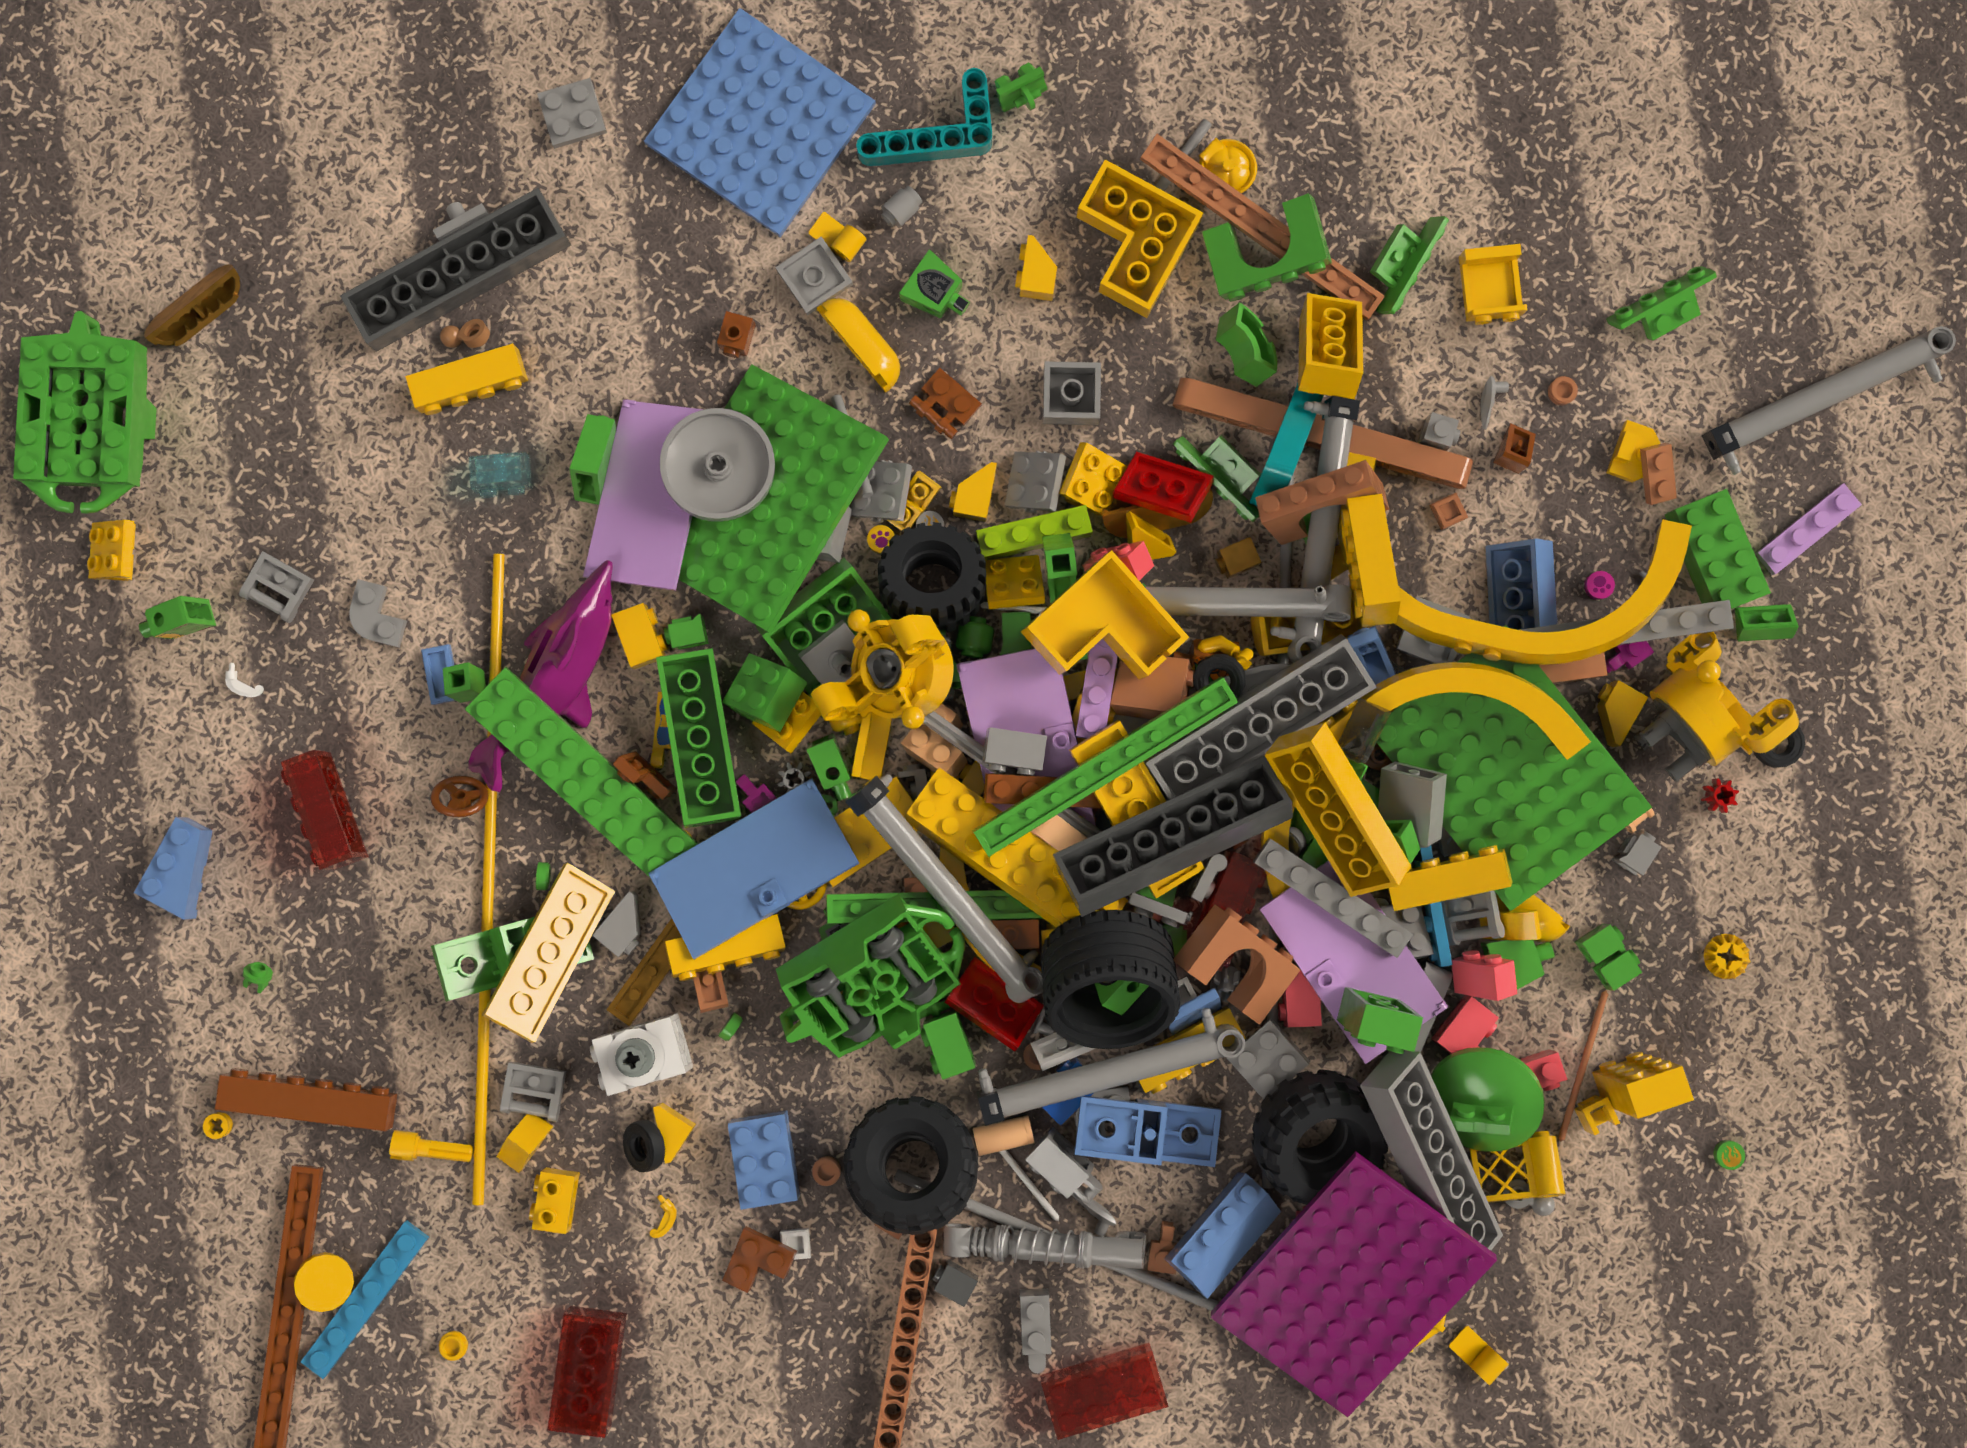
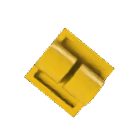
M1080 442L1059 494L1066 497L1065 501L1077 507L1086 505L1087 510L1102 516V509H1106L1112 504L1113 491L1127 466L1086 442Z
M115 520L92 523V529L89 533L91 545L90 557L87 561L88 578L132 581L135 521Z
M1039 555L985 560L986 593L989 609L1045 604Z
M802 691L781 732L754 721L752 724L791 754L821 716V713L814 700Z

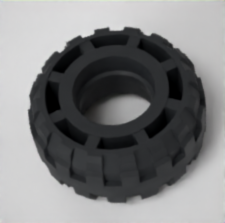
M1319 1069L1316 1074L1312 1071L1297 1073V1077L1290 1081L1287 1079L1276 1085L1278 1089L1272 1095H1266L1261 1102V1113L1257 1112L1252 1127L1254 1132L1253 1140L1251 1142L1259 1167L1272 1186L1283 1196H1289L1294 1202L1308 1205L1355 1151L1380 1170L1385 1163L1383 1154L1388 1152V1144L1360 1087L1361 1084L1351 1076H1344L1336 1071ZM1327 1119L1337 1120L1333 1132L1325 1141L1309 1148L1297 1147L1299 1139L1312 1126Z
M919 1096L901 1099L898 1097L887 1100L885 1104L876 1109L872 1108L864 1115L865 1118L858 1126L855 1125L849 1136L850 1140L847 1149L844 1152V1177L853 1201L872 1222L898 1234H925V1232L934 1229L938 1230L949 1224L948 1222L956 1215H959L967 1206V1202L972 1193H974L977 1183L978 1155L974 1140L966 1125L947 1106ZM911 1141L925 1142L935 1150L938 1156L939 1169L936 1177L926 1188L918 1192L904 1193L895 1189L888 1181L886 1175V1164L890 1155L904 1143Z

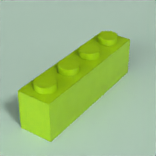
M1082 505L976 530V537L981 548V554L984 555L985 560H993L1043 548L1042 536L1070 533L1072 541L1091 537L1093 531L1087 506Z

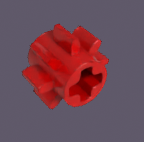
M1715 778L1712 779L1713 786L1702 787L1706 792L1705 797L1701 798V801H1707L1710 804L1708 811H1715L1719 807L1721 813H1727L1728 805H1738L1735 797L1739 790H1734L1731 787V780H1725L1721 785L1720 779ZM1723 792L1724 797L1718 800L1716 794Z

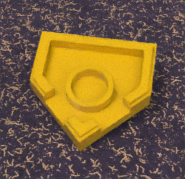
M1626 420L1606 473L1632 483L1642 479L1640 449L1661 444L1654 429Z

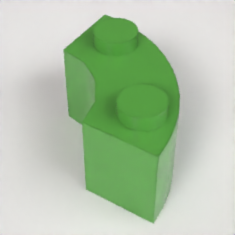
M1239 302L1219 318L1216 341L1223 345L1230 354L1234 364V375L1257 387L1277 372L1276 350L1273 341L1268 342L1261 328L1264 325L1249 308Z

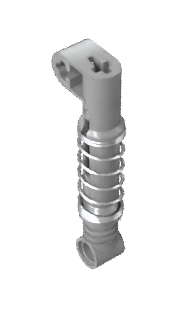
M949 1223L944 1226L943 1255L949 1257H969L973 1252L974 1256H979L980 1253L981 1257H985L987 1253L988 1257H992L994 1261L1004 1263L1006 1257L1010 1254L1014 1259V1263L1017 1262V1259L1029 1260V1264H1032V1260L1044 1261L1045 1266L1048 1262H1059L1061 1267L1063 1263L1075 1264L1076 1268L1082 1269L1089 1268L1091 1265L1143 1269L1146 1254V1233L1120 1231L1115 1237L1093 1236L1091 1232L1081 1231L1080 1235H1075L1073 1230H1069L1067 1234L1059 1233L1057 1229L1048 1233L1044 1232L1040 1227L1037 1231H1029L1026 1226L1021 1230L1014 1231L1011 1225H997L994 1228H990L988 1232L987 1228H983L981 1231L980 1227H976L974 1231L972 1225Z

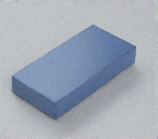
M447 644L422 649L421 653L431 705L456 701L445 696L443 668L454 666L451 645Z

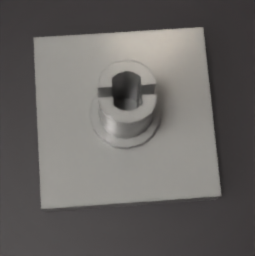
M841 620L799 653L798 656L821 684L846 682L852 677L851 664L855 650L852 640L855 635L845 622Z

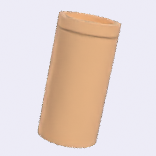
M1028 1115L973 1128L979 1156L1035 1143Z

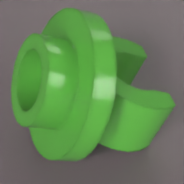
M262 962L246 965L243 969V977L245 978L243 980V987L247 988L251 983L258 985L257 993H261L272 979V969Z

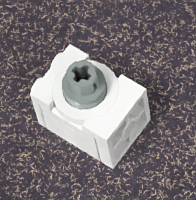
M678 1013L603 1034L593 1039V1045L590 1046L591 1057L594 1063L598 1062L601 1072L598 1074L600 1088L602 1091L606 1090L607 1096L654 1081L681 1075L693 1068Z

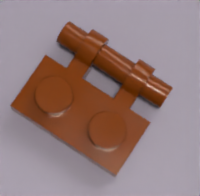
M941 368L921 388L929 397L923 402L915 395L909 402L916 409L915 413L921 418L925 417L936 426L935 430L938 433H944L950 439H953L958 433L951 425L952 422L956 419L965 426L982 406L980 401ZM936 403L948 412L945 417L942 418L932 409Z

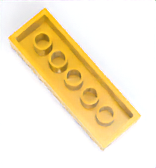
M1326 722L1279 736L1264 756L1350 897L1399 886L1411 864Z

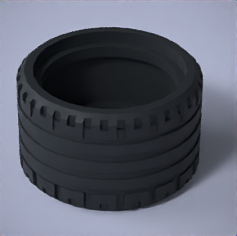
M1125 910L1093 911L1083 917L1079 915L1064 922L1045 939L1041 948L1045 1018L1051 1029L1059 1036L1084 1047L1118 1049L1144 1043L1162 1033L1174 1022L1180 1009V995L1176 963L1173 960L1175 958L1173 942L1168 931L1155 920ZM1124 980L1145 984L1148 987L1127 1011L1120 1015L1101 1005L1095 983Z

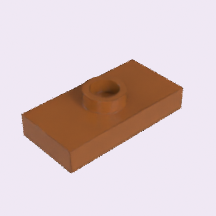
M1038 919L990 920L1014 949L1039 948Z

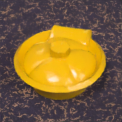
M1215 137L1204 151L1198 155L1200 165L1240 193L1245 192L1255 180L1257 174L1255 156L1249 147L1240 141L1233 139L1219 140Z

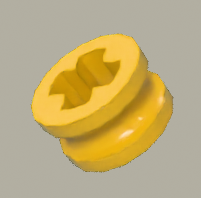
M224 1112L211 1114L203 1122V1131L211 1139L227 1136L233 1127L231 1117ZM221 1119L223 1131L218 1130L215 1132L213 1130L215 1124L212 1121Z

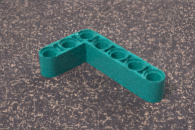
M971 68L965 71L962 76L965 124L863 134L859 137L856 144L860 162L866 166H880L987 154L992 147V125L985 73L978 68ZM972 81H977L981 84L977 89H971L967 85ZM974 108H980L984 113L981 116H974L970 111ZM977 135H983L987 140L980 144L974 142L973 138ZM948 138H956L960 141L956 146H949L945 143ZM923 140L932 143L927 149L918 147V143ZM895 143H901L904 146L899 152H894L890 149ZM866 146H874L877 149L870 155L863 153V149Z
M1297 383L1249 504L1257 506L1255 497L1289 485L1317 414L1305 410L1304 404L1306 401L1321 402L1324 395L1298 391Z

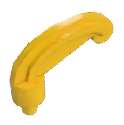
M658 1195L657 1199L661 1202L660 1207L665 1213L658 1229L650 1230L649 1234L653 1238L664 1236L672 1228L676 1220L677 1210L675 1205L669 1198L665 1199L662 1195Z

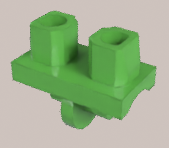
M1028 62L1018 69L1019 78L1011 81L1008 76L1003 75L995 80L996 92L1003 112L1014 107L1019 108L1023 105H1026L1030 111L1036 108L1034 99L1042 96L1041 93L1048 90L1041 67L1035 69Z

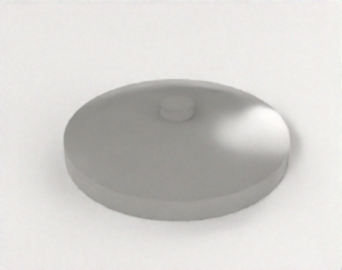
M724 408L704 409L688 415L669 432L661 450L660 473L666 491L682 510L696 518L707 521H729L751 512L768 494L775 473L774 452L766 433L748 416Z

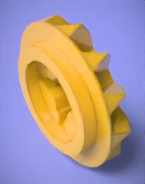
M1720 934L1713 937L1707 943L1704 950V962L1707 969L1714 976L1722 979H1736L1737 976L1746 972L1745 969L1751 962L1749 959L1750 949L1746 947L1743 939L1733 934ZM1729 948L1730 954L1738 957V959L1730 960L1726 965V960L1721 958V956H1717V953H1727Z

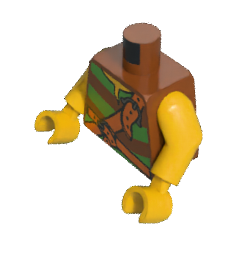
M1217 635L1206 639H1195L1192 641L1188 654L1174 651L1171 657L1189 659L1192 669L1196 671L1197 666L1206 657L1214 654H1227L1235 658L1245 671L1252 665V662L1249 660L1253 657V651L1249 648H1244L1241 651L1239 642L1230 641L1222 635ZM1216 669L1210 673L1209 682L1221 676H1228V674L1223 670Z

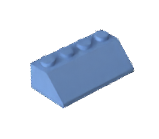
M1528 539L1485 546L1489 623L1502 627L1506 625L1508 628L1516 630L1556 625L1557 610L1553 541Z
M1238 1172L1164 1259L1208 1299L1281 1211L1268 1193L1248 1174Z

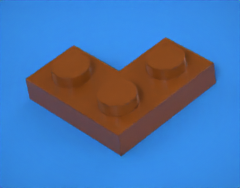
M637 751L621 755L613 763L618 769L617 774L628 783L644 782L647 785L646 790L657 799H666L677 790L669 780L651 766Z
M746 1226L741 1233L722 1281L748 1293L760 1268L785 1279L798 1250Z

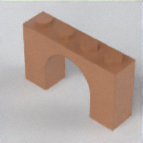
M1366 460L1255 497L1261 523L1281 545L1308 537L1304 521L1305 515L1327 506L1346 505L1347 498L1382 494L1385 511L1389 510L1383 483Z
M1214 905L1173 960L1197 980L1207 985L1231 954L1241 949H1250L1251 962L1249 969L1227 1001L1260 1025L1301 969L1292 963L1294 960L1293 956L1287 951L1280 948L1277 952L1275 950L1277 944L1263 934L1259 938L1257 934L1260 931L1252 924L1245 921L1242 925L1239 922L1242 917L1231 908L1227 907L1224 911L1217 905Z

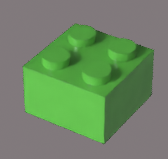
M749 653L722 703L742 717L781 732L807 682L789 668Z
M956 1010L924 1020V1028H921L920 1034L925 1047L931 1046L933 1055H930V1062L935 1075L940 1073L942 1080L975 1068L976 1062Z

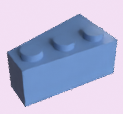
M175 817L134 893L183 920L196 919L198 911L196 907L199 892L202 890L203 883L201 881L204 866L207 863L212 830L188 817Z

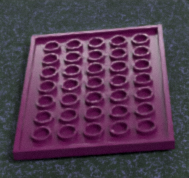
M1355 1151L1211 1311L1210 1318L1343 1415L1349 1417L1497 1261V1257L1487 1247Z

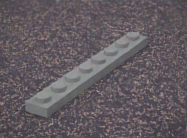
M1730 600L1661 609L1643 628L1619 645L1733 629ZM1601 618L1521 630L1528 632H1559L1579 628Z

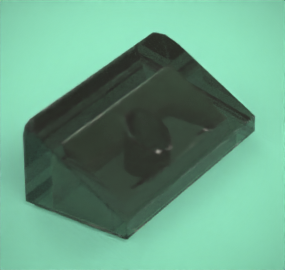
M1359 699L1338 742L1347 758L1358 764H1364L1368 761L1391 711L1364 699Z

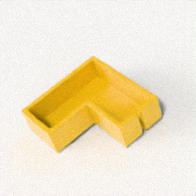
M1112 550L1102 556L1021 631L1025 638L1059 675L1068 671L1103 639L1139 680L1149 676L1167 659V656L1171 655L1189 638Z

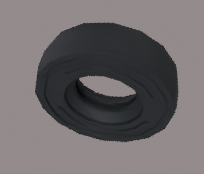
M1214 654L1206 657L1197 666L1194 673L1196 692L1210 684L1209 675L1212 671L1220 669L1229 675V687L1237 699L1242 694L1246 685V674L1242 665L1235 658L1227 654Z
M1798 726L1787 737L1788 746L1784 752L1780 754L1772 750L1766 753L1754 752L1756 758L1764 765L1773 768L1787 767L1794 764L1802 756L1805 748V736L1801 728Z
M649 1120L636 1121L626 1127L623 1134V1148L628 1163L633 1169L638 1172H650L661 1166L665 1158V1144L658 1127ZM641 1137L646 1143L647 1156L641 1147Z

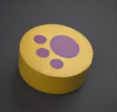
M885 525L873 527L867 535L870 549L875 553L881 554L883 548L889 546V540L894 536V532Z

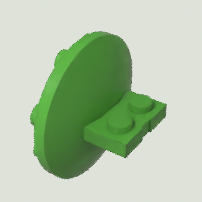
M1484 1047L1466 1048L1448 1055L1438 1063L1431 1073V1077L1458 1137L1465 1147L1491 1152L1508 1150L1527 1141L1540 1126L1545 1103L1541 1084L1533 1071L1525 1063L1503 1050Z

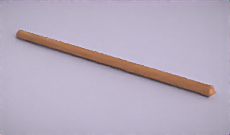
M1606 990L1601 992L1558 1135L1560 1142L1565 1140L1609 995Z

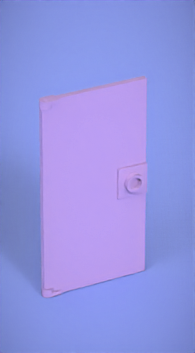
M623 400L584 569V578H588L604 561L610 560L613 563L611 582L676 591L692 515L682 510L666 491L660 473V455L663 443L673 427L688 415L703 409Z
M1035 648L956 664L975 741L984 746L986 731L989 727L1047 736L1043 770L1035 771L1034 776L1060 777L1077 766L1069 752V749L1076 746L1078 741L1063 674L1059 675ZM980 764L985 784V773L992 772ZM991 803L1002 812L1014 805ZM1069 807L1096 826L1092 808Z
M1329 861L1317 868L1318 871L1344 887ZM1291 887L1259 908L1365 1064L1387 1050L1386 1045L1376 1043L1375 1047L1358 1043L1357 1038L1350 1036L1351 1032L1345 1031L1344 1026L1337 1021L1345 987L1399 999L1423 1017L1422 1025L1448 1008V1005L1435 989L1407 946H1405L1399 957L1396 958ZM1371 893L1357 895L1364 902L1384 914Z

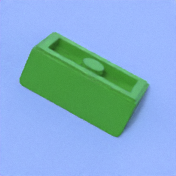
M1791 604L1735 608L1738 642L1791 639L1799 627Z

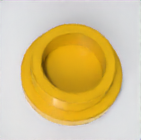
M458 1331L447 1332L439 1341L440 1354L450 1361L459 1360L468 1350L467 1338Z

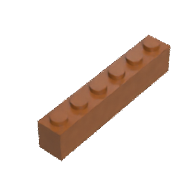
M232 1068L229 1073L219 1076L215 1110L378 1131H387L393 1128L397 1093H389V1088L372 1086L371 1090L361 1089V1084L344 1083L343 1087L334 1086L333 1081L327 1079H316L315 1083L304 1082L305 1077L293 1075L287 1076V1079L276 1078L277 1074L272 1072H259V1076L248 1075L249 1070Z

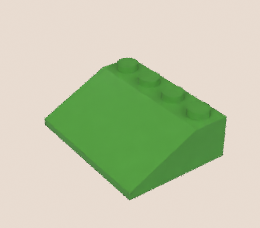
M843 557L840 563L834 564L794 595L771 634L758 626L756 628L787 668L807 682L804 689L811 696L812 691L822 684L798 656L799 653L841 620L848 626V616L854 610L861 609L865 611L870 617V623L877 620H891L892 618L853 566ZM851 630L852 633L856 636L858 632Z

